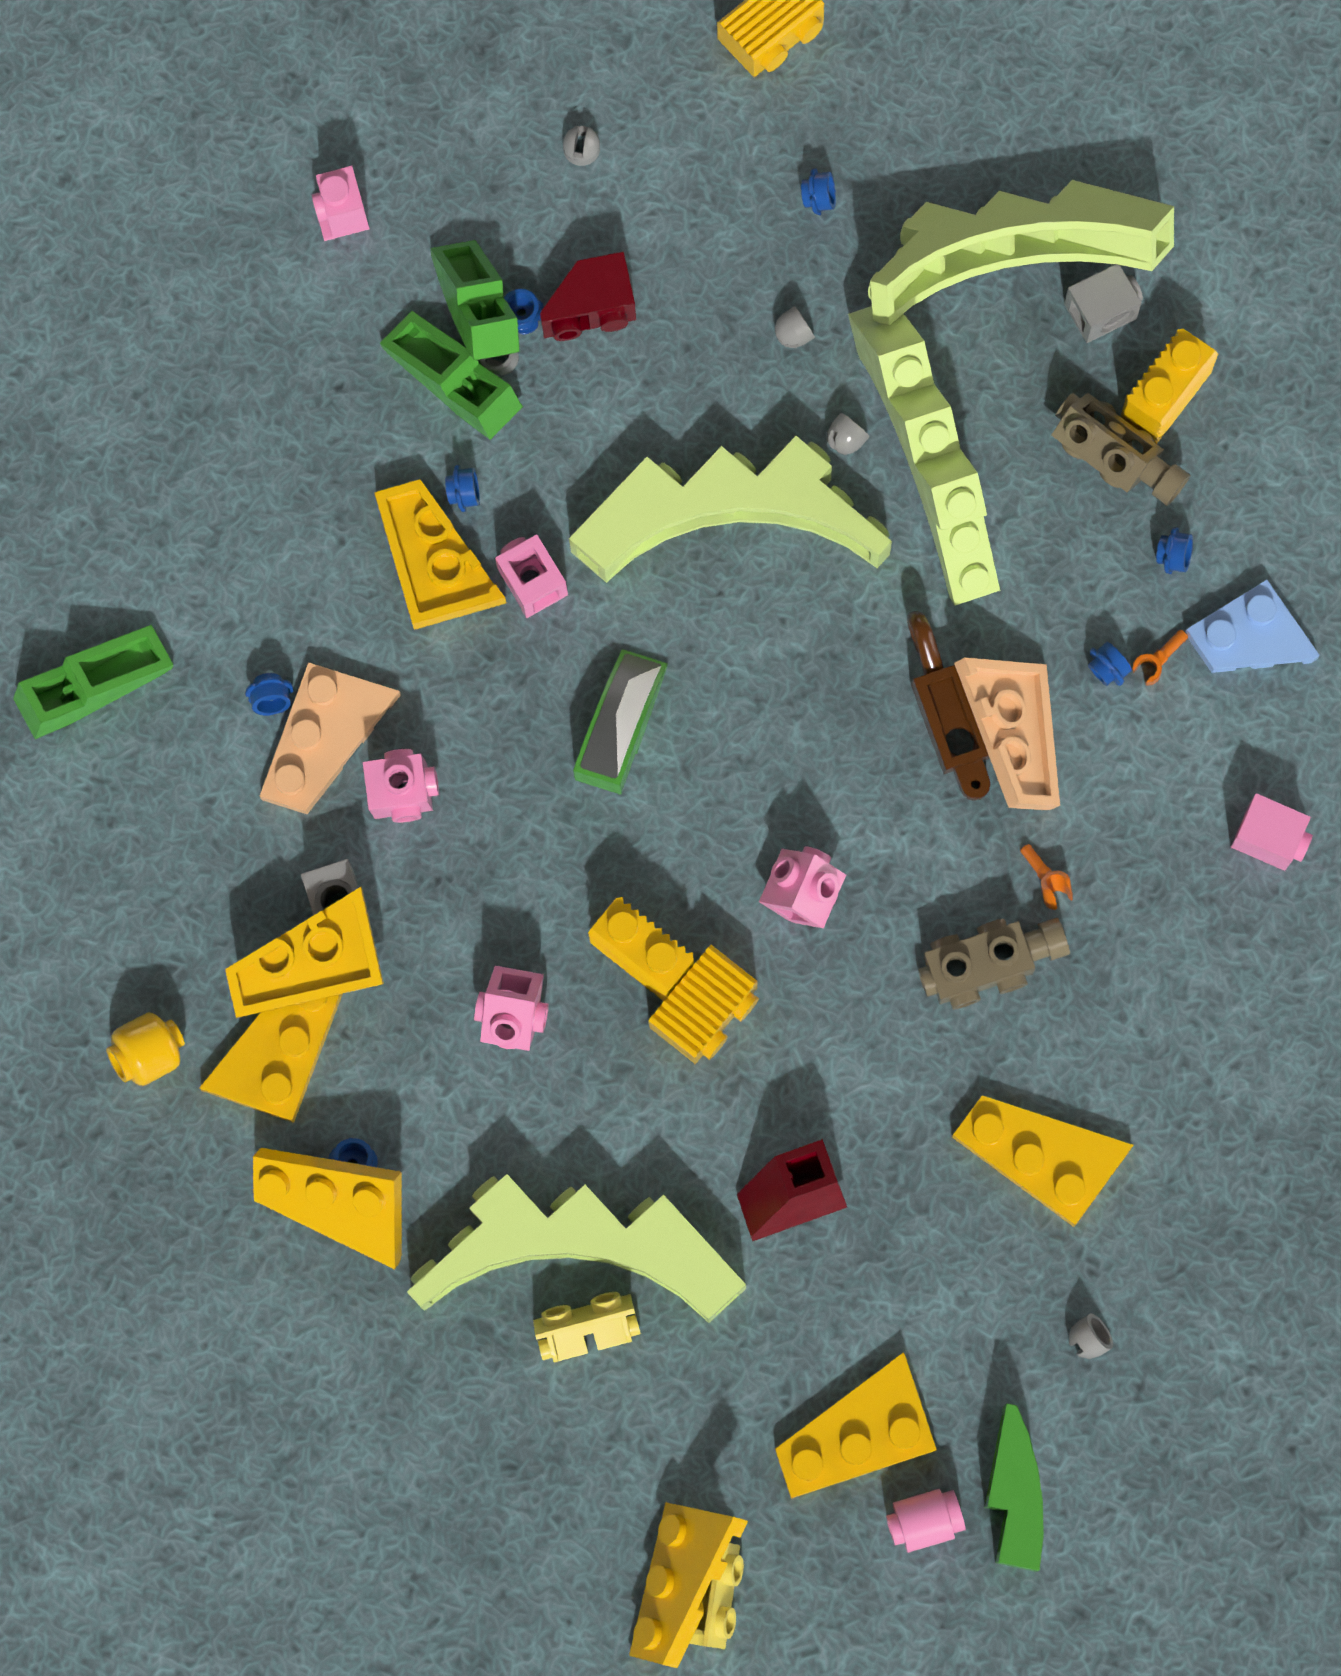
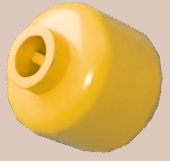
M148 1012L117 1028L111 1035V1046L106 1048V1052L111 1065L123 1082L126 1083L131 1080L138 1086H146L172 1072L180 1065L179 1048L184 1046L185 1042L173 1020L169 1019L164 1022L156 1014Z

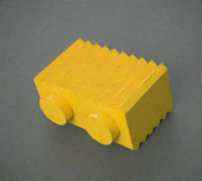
M744 0L717 22V37L753 77H756L764 69L768 72L777 69L787 58L788 50L799 41L806 44L819 34L824 21V3L822 0Z
M1177 329L1175 336L1171 337L1170 343L1165 345L1164 351H1160L1159 357L1154 359L1153 365L1149 366L1147 373H1143L1142 379L1138 380L1136 387L1132 388L1131 394L1126 396L1121 417L1137 430L1147 431L1157 444L1212 373L1215 360L1219 354L1187 330Z
M623 897L616 898L588 932L590 943L663 1001L694 965L693 952L686 953L685 946L678 947L677 940L670 941V934H662V928H655L654 922H647L646 916H639V909L632 910L631 903L624 904Z
M710 945L648 1020L649 1028L694 1064L703 1055L710 1060L726 1042L728 1036L722 1031L734 1017L740 1022L743 1021L757 1004L759 998L753 993L758 988V981L713 945Z

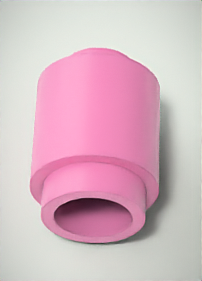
M936 1489L893 1502L894 1513L886 1515L894 1545L904 1543L907 1553L955 1539L954 1533L966 1530L954 1490L941 1493L940 1489Z

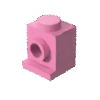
M349 166L316 175L320 192L311 194L324 241L369 230L353 167Z
M537 534L527 540L525 537H520L509 542L501 549V555L495 557L498 571L526 618L568 596L566 581ZM528 570H534L539 574V576L527 583L521 579L523 573Z

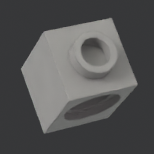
M1115 264L1068 287L1064 305L1086 343H1089L1136 320L1143 295L1136 279L1132 275L1126 276L1121 266Z
M348 859L301 874L313 915L325 909L326 901L332 895L338 893L348 895L359 888Z

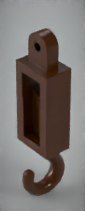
M912 611L907 615L906 619L916 651L920 655L924 675L914 678L911 687L943 774L954 771L963 796L972 801L981 800L989 792L991 785L983 762L990 759L955 665L943 667L928 619L922 612ZM953 729H965L970 733L974 744L973 749L961 755H954L948 748L946 736ZM977 782L979 784V788L974 789L971 786V783Z

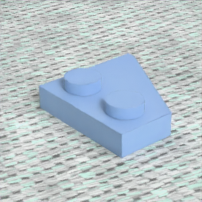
M1268 580L1260 583L1185 631L1188 635V640L1211 673L1235 671L1237 668L1245 667L1253 669L1273 667L1276 664L1297 662L1309 664L1316 661L1320 656Z

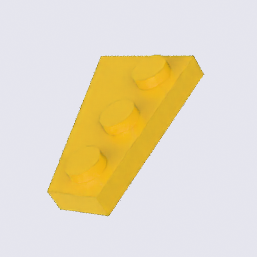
M983 1095L952 1136L953 1139L1073 1227H1075L1134 1146Z
M904 1352L775 1448L791 1499L937 1451Z

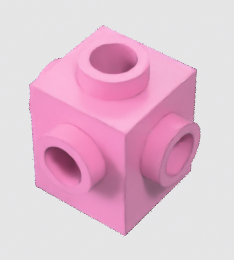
M397 749L384 753V759L363 762L368 809L375 819L392 817L393 822H411L421 819V812L433 811L431 796L439 795L437 772L435 766L427 767L422 754H413L411 749ZM408 782L406 786L398 789L402 783Z
M805 846L802 852L781 849L759 902L788 921L824 928L846 874L829 864L831 857L818 849Z
M500 966L494 967L486 992H479L475 1007L474 1021L482 1022L480 1042L498 1045L505 1049L530 1050L535 1032L544 1033L549 1004L540 1002L544 974Z

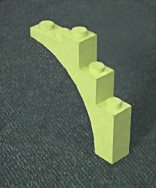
M1071 180L1057 196L1050 200L1049 204L998 191L984 207L977 211L976 215L926 202L911 218L904 222L900 234V241L904 246L899 248L895 256L879 272H876L870 280L868 296L872 301L873 321L890 326L913 305L941 289L970 277L1009 267L1044 262L1082 261L1118 264L1153 271L1174 247V206Z
M872 306L849 313L848 316L857 353L881 396L915 480L931 528L951 601L956 606L1000 591L984 520L987 512L978 472L960 449L952 409L934 384L925 341L904 314L889 326L873 321Z
M797 436L787 444L758 476L755 475L757 472L756 468L745 456L738 452L732 455L721 446L683 487L681 486L682 479L670 466L663 462L658 466L650 458L646 457L569 538L571 553L606 583L634 558L665 540L709 526L737 522L772 523L810 531L849 548L876 568L890 555L892 541L888 538L890 534L882 523L871 516L865 519L852 508L854 503L843 490L837 486H832L831 488L826 486L831 481L832 473L829 456L817 444L813 442L806 444Z
M506 1174L499 1181L495 1176L491 1177L472 1195L476 1202L470 1207V1210L482 1224L475 1230L471 1225L461 1230L448 1244L452 1251L438 1264L431 1259L419 1268L410 1278L414 1286L407 1293L425 1311L456 1287L491 1270L529 1260L573 1258L608 1263L645 1276L679 1296L710 1323L746 1289V1284L664 1195L656 1202L650 1197L641 1202L629 1214L628 1219L632 1224L625 1228L586 1184L578 1191L571 1186L553 1201L550 1208L554 1213L547 1218L510 1176Z

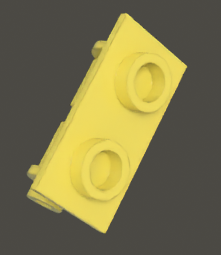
M609 1292L594 1297L590 1301L591 1305L571 1310V1307L568 1305H560L545 1310L541 1314L542 1318L533 1320L536 1340L547 1337L538 1341L542 1360L552 1358L555 1363L587 1354L588 1350L584 1335L592 1333L594 1334L598 1350L632 1342L631 1337L641 1333L636 1314L626 1317L635 1313L631 1294L620 1297L618 1292Z
M729 1543L722 1557L728 1564L720 1581L712 1579L701 1601L704 1614L689 1644L725 1649L727 1639H730L733 1635L736 1625V1612L731 1607L734 1586H738L741 1582L744 1569L743 1558L739 1555L740 1545Z

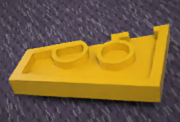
M421 479L374 492L414 630L506 604L505 596L489 578L472 550H469L456 532L453 524Z
M359 887L339 901L225 969L236 1018L384 984L362 887Z
M343 994L261 1012L199 1089L294 1123Z
M260 1148L254 1154L253 1193L255 1202L394 1270L396 1269L402 1256L401 1171L267 1148Z
M665 1502L653 1557L646 1578V1586L637 1624L634 1628L629 1656L678 1668L704 1614L701 1601L712 1579L720 1581L728 1564L722 1557L732 1536L741 1537L748 1523L747 1520Z

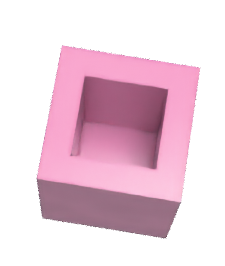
M1256 793L1248 805L1231 848L1285 871L1293 859L1301 862L1307 852L1313 835L1305 832L1311 817Z

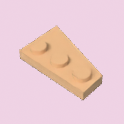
M965 657L955 662V667L1008 808L1051 810L1060 806L1047 664Z
M308 662L259 797L261 800L308 814L343 770V766L356 749L372 733L378 721L401 696L400 691Z

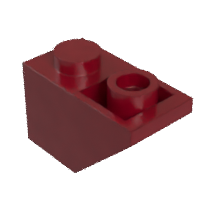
M624 251L578 260L540 312L544 338L554 337L557 341H569L579 337L582 331L600 328L604 332H613L625 328L628 322L636 320L635 301Z
M823 1139L774 1156L736 1194L752 1241L847 1208Z

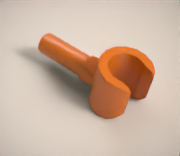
M1179 630L1154 654L1140 655L1133 663L1132 672L1134 673L1142 663H1152L1157 671L1146 681V685L1155 684L1161 677L1162 665L1188 639V635L1183 630Z
M1030 844L1025 845L1020 852L1041 880V889L1046 907L1051 910L1057 909L1056 898L1053 894L1055 891L1067 894L1068 898L1072 901L1073 893L1068 874L1062 871H1052Z

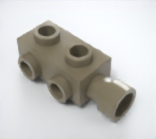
M1074 393L1070 394L1055 415L1061 421L1051 436L1062 443L1063 449L1069 455L1077 459H1083L1098 470L1102 479L1113 487L1122 488L1128 493L1142 481L1153 489L1152 495L1168 506L1178 496L1191 477L1189 473L1177 464L1170 466L1159 458L1164 449L1154 442L1153 437L1147 431L1137 430L1117 415L1111 404L1099 401L1089 393L1081 398ZM1095 411L1100 412L1104 416L1105 424H1101L1095 419ZM1132 440H1137L1142 444L1143 453L1133 448Z
M1057 917L1038 923V929L1024 934L1019 921L1007 925L1005 919H998L977 928L979 935L960 941L958 934L932 942L930 944L932 950L924 953L926 966L919 968L918 973L927 997L936 994L940 1005L950 1002L952 1009L956 1010L979 1002L981 998L978 992L997 986L999 993L1005 994L1028 985L1026 976L1034 973V961L1046 957L1052 961L1070 955V950L1063 927ZM1000 944H1006L1012 949L1013 956L1008 960H1000L994 954L995 947ZM952 960H959L964 963L966 971L960 976H953L947 971V964Z

